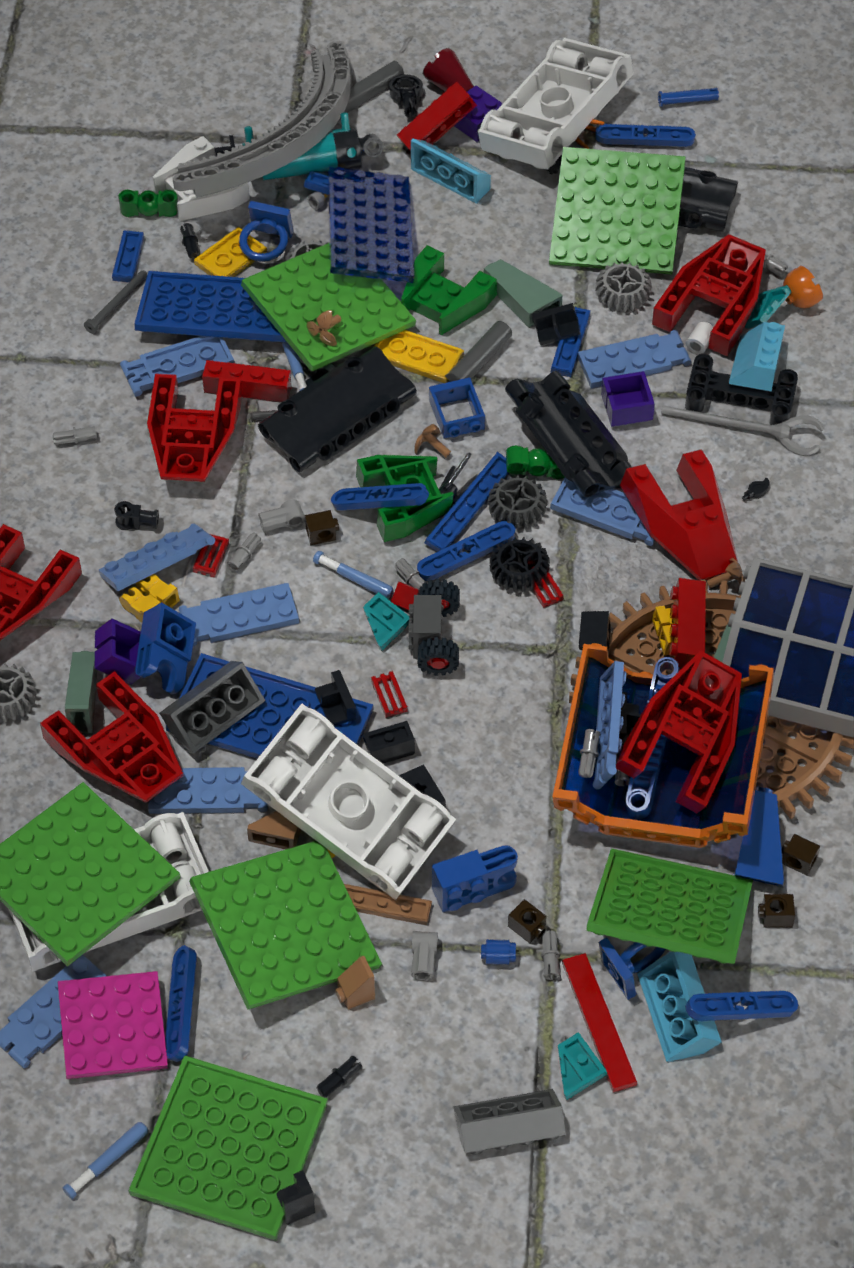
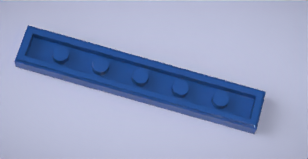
M499 452L493 456L424 542L426 545L438 552L449 547L488 500L490 489H493L494 483H499L501 478L505 479L509 474L506 469L505 456Z

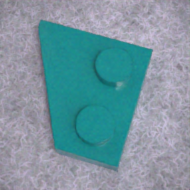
M786 285L758 293L757 302L746 322V329H751L763 322H767L790 295L791 289Z
M379 592L363 606L381 651L409 625V615Z
M579 1032L558 1045L564 1098L566 1100L607 1075V1070Z

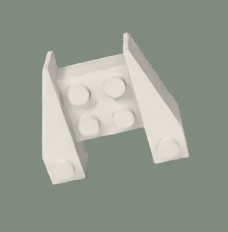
M204 136L186 144L153 176L155 193L158 194L159 190H173L177 193V208L180 221L234 209L250 200L248 182L196 198L193 190L177 191L174 189L173 176L178 174L177 166H179V163L186 165L188 161L194 163L196 159L202 161L203 157L210 159V155L215 156L214 147Z

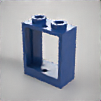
M470 377L429 387V402L443 439L485 429V414ZM468 399L474 416L446 422L440 405Z

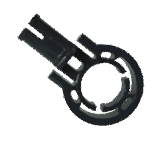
M405 74L396 76L390 81L389 94L397 101L398 105H401L402 100V107H404V113L407 117H410L409 112H411L412 117L417 114L415 100L416 104L420 102L423 94V83L418 77Z

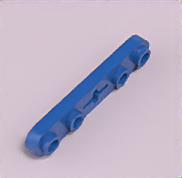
M604 124L596 128L595 137L602 144L687 147L695 142L696 134L692 128L681 126Z
M422 483L345 488L333 494L331 503L337 510L414 506L424 504L429 497V492Z
M507 521L498 522L422 559L417 564V571H419V575L424 581L435 580L492 552L499 543L505 544L506 539L513 541L515 527L512 523H507ZM463 549L470 550V553L463 552Z
M185 945L178 948L173 957L165 1037L167 1058L175 1062L181 1061L189 1052L197 962L196 951Z
M788 991L706 993L693 995L686 1002L685 1007L688 1015L697 1021L790 1017L798 1009V1001Z

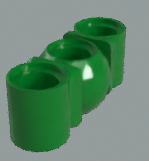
M123 190L118 196L120 212L125 217L139 216V212L145 216H153L158 212L159 216L164 215L165 217H173L178 214L177 193L173 190H159L158 194L150 190L140 194L138 190Z
M516 445L510 446L506 450V469L510 474L525 475L527 471L532 476H542L546 473V477H552L553 479L565 478L550 455L542 449H532L529 451L528 447L523 448Z

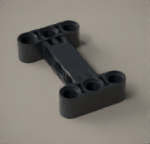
M699 354L695 357L686 392V410L702 412L706 400L770 411V425H776L790 419L798 375L794 370H782L779 373L777 383H773L772 391L729 384L731 375L712 371L713 358L710 355Z

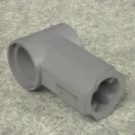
M294 499L285 501L280 508L258 513L260 525L264 532L285 526L289 529H297L305 523V517L299 501Z
M413 931L412 977L417 980L427 981L433 978L438 932Z

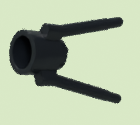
M471 453L465 456L456 470L455 466L450 468L439 487L441 494L453 492V504L466 491L464 490L457 495L458 489L453 482L468 462Z

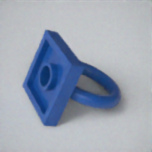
M250 201L248 210L251 222L241 231L239 237L240 248L245 256L254 261L266 262L274 260L285 251L288 238H292L294 233L290 209ZM253 230L280 236L277 248L264 254L252 251L248 246L247 239Z
M607 937L598 942L601 961L627 1000L636 996L632 974L642 971L653 964L666 951L664 948L655 947L646 957L632 964L630 959L638 951L646 947L642 943L634 942L623 953L618 954Z

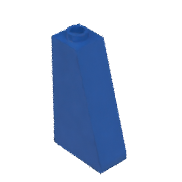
M759 787L758 790H755L748 835L743 836L735 876L782 887L784 876L777 794H772V789Z

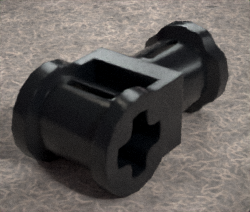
M121 501L115 505L114 512L117 516L115 523L119 529H140V525L152 526L153 529L158 528L159 510H141V505H135L128 501Z

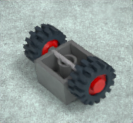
M435 579V582L429 580L428 584L423 583L419 588V595H414V604H409V650H413V659H417L418 668H421L422 672L427 671L429 675L434 673V676H438V673H441L443 676L446 675V672L451 674L453 670L456 671L457 667H459L458 645L453 643L452 640L446 641V638L441 640V615L447 617L448 613L451 616L460 607V589L452 581L447 583L445 579H443V582Z

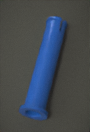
M717 87L666 93L658 92L660 107L666 104L719 99Z

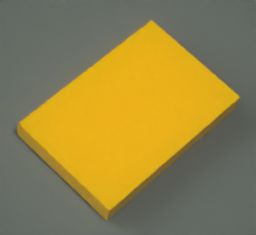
M238 226L196 257L194 264L208 275L235 277L255 261L245 256L240 248L239 237L243 229ZM251 235L248 236L247 243L252 251L261 254L267 253L266 246Z

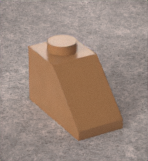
M275 811L248 825V841L281 849L296 847L301 829L278 811Z
M365 956L359 957L337 978L338 988L335 989L337 998L340 1003H345L348 1010L375 999L374 974Z

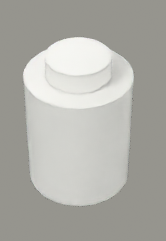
M699 322L686 341L687 349L697 355L703 354L709 346L710 332L713 326L707 322Z

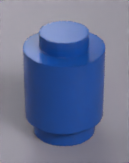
M486 939V944H481V959H486V964L509 965V962H516V942Z

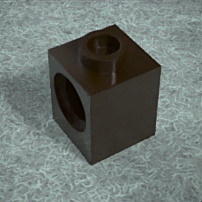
M331 510L305 515V529L310 546L336 541V531H339V524L337 518H333Z
M794 834L791 840H786L782 846L783 865L808 876L818 858L820 845Z
M764 894L763 902L758 904V917L763 918V927H793L795 919L793 894ZM772 909H777L780 912H773Z
M524 899L508 915V927L530 944L535 938L539 939L547 929V916ZM526 921H531V922H533V924L528 925V924H525L524 922H526Z

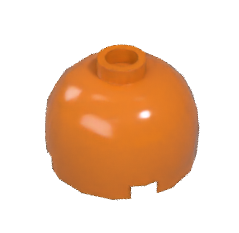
M799 266L793 269L783 281V286L787 285L791 289V293L785 301L802 309L810 308L823 299L819 283L817 285L814 284L812 279L815 277L807 268Z

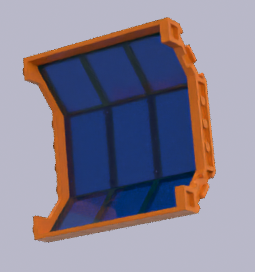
M598 643L584 644L552 796L554 808L560 811L567 809L573 812V818L586 825L591 822L599 826L598 831L605 835L696 848L706 847L707 842L712 840L716 843L730 840L733 834L738 833L739 836L748 835L774 680V668L761 664L756 666L749 665V677L741 679L735 746L707 806L696 814L676 802L698 754L667 738L651 812L646 818L635 819L629 815L627 810L626 795L629 785L625 784V780L624 786H618L615 784V775H613L600 789H595L592 785L595 766L591 778H584L578 774L581 761L580 750L583 749L585 730L593 729L595 733L597 727L600 677L614 662L608 658L606 646ZM624 667L626 681L622 686V692H627V703L639 705V714H642L649 701L653 675L649 672H632ZM643 801L633 803L634 807H642L644 805Z

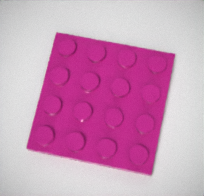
M158 971L58 981L66 1079L168 1069Z

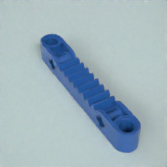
M663 657L657 661L650 686L649 700L679 672L678 663L673 658ZM664 670L673 671L670 675L662 674ZM662 734L643 772L635 778L630 777L626 805L629 815L635 819L646 818L652 809L667 737ZM643 801L644 805L642 807H634L633 803Z

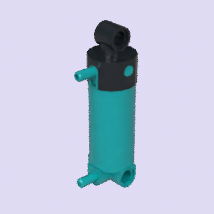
M344 112L340 114L342 129L331 130L306 153L287 165L263 176L262 181L306 175L310 171L320 173L361 168L362 156H379L383 151V143L375 134H367L363 138H359L357 129L350 128L348 113ZM247 126L244 128L246 142L251 143V139H254L251 126ZM370 142H377L375 149H367Z

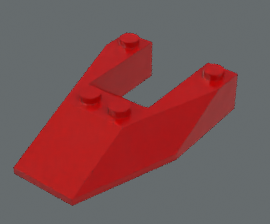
M728 234L682 266L655 305L652 325L671 332L695 296L726 308L710 332L708 349L728 356L737 343L757 302L766 249Z
M155 374L147 427L160 478L162 480L205 482L234 432L242 400L241 378L219 377L215 410L176 408L178 398L177 375Z
M702 449L683 454L676 469L694 500L672 506L646 464L627 468L620 486L649 535L699 581L708 580L727 573L726 568L731 564L729 561L731 558L738 562L727 512L713 467Z
M4 524L0 527V641L68 592L82 574L79 557L61 549L37 581L9 570L24 551L25 544L22 532Z
M700 650L649 700L616 759V769L632 778L642 773L662 734L698 754L676 802L696 814L704 809L735 746L742 673Z
M114 671L98 682L96 687L99 700L117 718L89 739H86L58 710L40 722L42 736L59 755L83 771L147 803L183 777V772L158 715Z

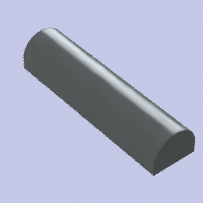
M392 61L351 87L349 102L344 112L349 113L388 89L389 83L394 77L404 75L401 65L397 61Z
M497 321L445 377L450 382L469 377L472 379L511 338V328L506 323Z

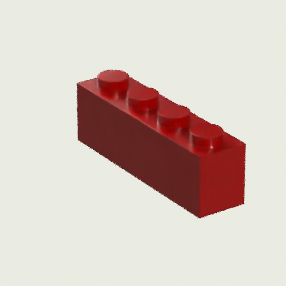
M456 82L439 98L434 100L422 113L418 114L412 122L402 128L397 137L410 152L411 140L413 138L433 145L477 105L461 85Z
M206 360L202 375L204 393L217 394L219 377L241 378L243 398L283 402L289 398L292 388L291 370Z
M679 578L676 586H672L670 600H674V605L670 609V618L673 619V623L670 626L669 635L673 637V642L670 644L669 656H673L679 667H684L700 650L705 652L706 581Z

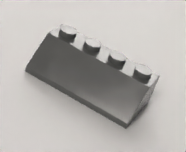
M230 661L159 714L170 732L194 754L265 702V699L244 663Z
M553 1089L453 1106L461 1145L465 1153L479 1154L485 1149L494 1148L501 1150L513 1144L529 1145L535 1140L545 1139L550 1141L558 1139L559 1136L566 1135L562 1105Z

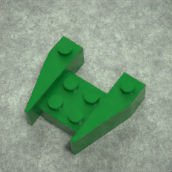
M427 245L415 258L401 297V304L408 311L411 309L439 323V334L443 335L487 308L497 296V279L479 270L466 287L440 276L444 271V253Z
M375 455L357 459L356 478L360 487L422 483L429 492V497L422 505L378 509L377 528L383 542L405 538L447 514L452 508L453 492L441 494L433 478L437 472V456Z

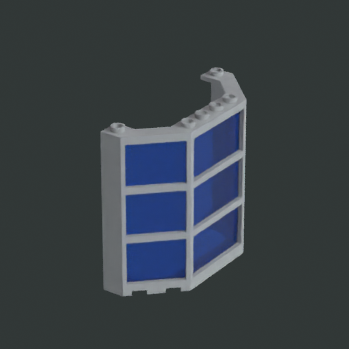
M753 558L751 566H746L743 579H746V582L741 581L738 595H741V598L736 597L733 611H736V613H731L728 627H731L723 663L742 673L741 679L749 677V665L756 666L761 664L774 668V680L768 710L769 716L854 737V582L760 558ZM765 689L740 697L739 708L761 713Z

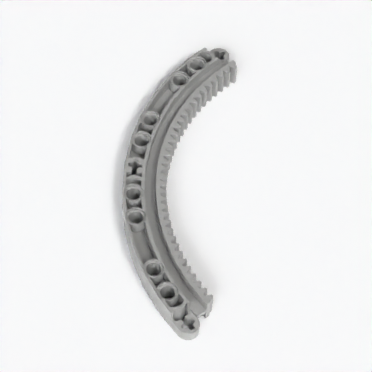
M339 41L329 43L327 45L328 54L321 55L319 49L311 51L312 69L314 70L313 85H311L307 96H305V100H302L299 108H295L296 111H292V115H288V119H283V122H279V126H274V130L269 129L268 133H263V136H257V140L251 139V143L245 142V146L238 145V149L231 148V151L225 150V154L217 153L216 157L210 155V159L203 157L202 161L196 159L194 163L188 161L186 165L179 163V166H177L178 174L173 176L174 189L177 191L193 190L196 198L234 188L287 165L320 142L337 124L340 114L344 113L350 98L352 87L350 64L344 43Z

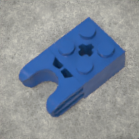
M162 602L144 612L135 673L144 679L158 671L162 678L163 690L172 695L179 692L185 684L187 664L191 661L196 622Z
M504 845L482 853L474 850L433 864L432 890L442 913L458 910L463 905L469 903H479L486 897L513 888L517 880L514 868L518 861L515 849Z

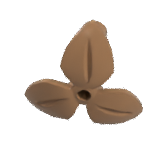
M328 310L318 316V325L313 321L307 322V329L312 336L320 333V340L329 346L337 345L336 338L328 330L341 322L340 315L333 316L332 310Z
M430 424L423 430L422 435L417 438L414 447L416 455L423 442L431 444L445 458L450 455L451 451L434 436L440 433L439 428L434 424Z
M734 558L729 560L731 564L726 568L727 573L708 579L709 588L720 585L722 580L728 582L735 579L739 582V585L741 581L745 582L741 566Z

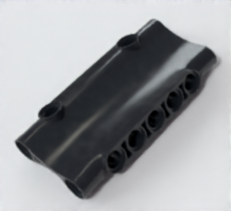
M685 167L678 226L696 229L703 222H706L705 228L724 232L729 209L736 194L738 181L717 177L711 171ZM691 214H697L700 219H694Z
M375 346L359 357L354 356L346 359L345 362L292 397L281 402L277 407L278 411L259 422L258 428L266 439L279 446L285 452L291 466L300 473L314 464L317 457L321 460L330 459L394 416L400 409V405L415 396L417 390L414 384L390 363L382 350Z
M559 371L551 372L539 382L514 379L507 384L505 391L517 406L516 413L523 419L556 463L563 476L573 482L584 497H591L608 489L621 488L620 483L626 469L632 467L628 462L627 454L583 396L578 392L570 390L569 383Z

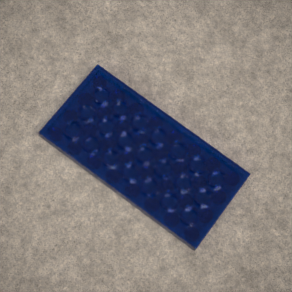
M329 167L330 273L413 283L414 258L409 177L384 174L382 172L375 173L344 169L342 167Z

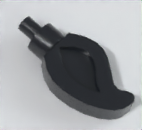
M765 478L764 481L750 483L742 499L746 500L752 497L759 498L763 496L769 488V479Z

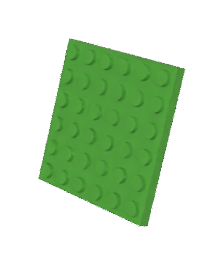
M563 147L549 264L605 269L606 265L612 267L613 262L619 265L622 261L623 264L631 262L632 266L638 265L639 269H645V272L673 274L686 156Z
M345 236L241 281L243 289L311 372L409 329L416 324V319L401 304V301ZM328 310H332L333 316L340 315L341 322L328 330L336 338L337 345L329 346L320 340V333L312 336L307 329V322L313 321L318 325V316Z
M84 782L0 843V901L67 967L180 879V872Z
M317 841L191 877L189 881L247 1010L337 982V978L359 957L365 956L371 970L378 969L382 965L327 848Z
M611 848L587 922L586 931L593 932L596 935L616 937L622 941L642 943L649 947L656 946L671 952L691 954L697 958L704 957L717 960L720 963L735 964L753 880Z
M184 1056L128 1190L129 1195L276 1241L284 1220V1212L278 1201L277 1192L293 1185V1174L303 1170L328 1104V1099Z

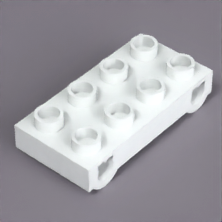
M567 38L554 41L549 47L546 58L498 110H490L485 115L481 128L478 130L481 149L500 155L504 159H514L528 163L538 169H549L561 156L563 147H569L577 139L579 134L597 117L599 112L632 77L631 55Z
M303 704L298 707L247 771L241 782L244 787L394 900L399 897L456 820L442 804L432 797L422 794L335 729L332 723L322 714Z
M183 812L179 814L166 813L158 815L149 820L144 826L134 829L180 872V879L88 951L202 910L189 881L191 877L209 871ZM10 911L32 972L61 962Z

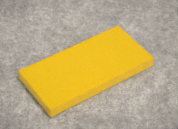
M407 330L377 342L373 346L380 348L393 366L441 383L449 382L445 375L464 356L463 349Z

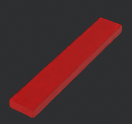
M586 953L563 959L562 965L601 1064L607 1070L606 1076L612 1092L637 1086L636 1077Z

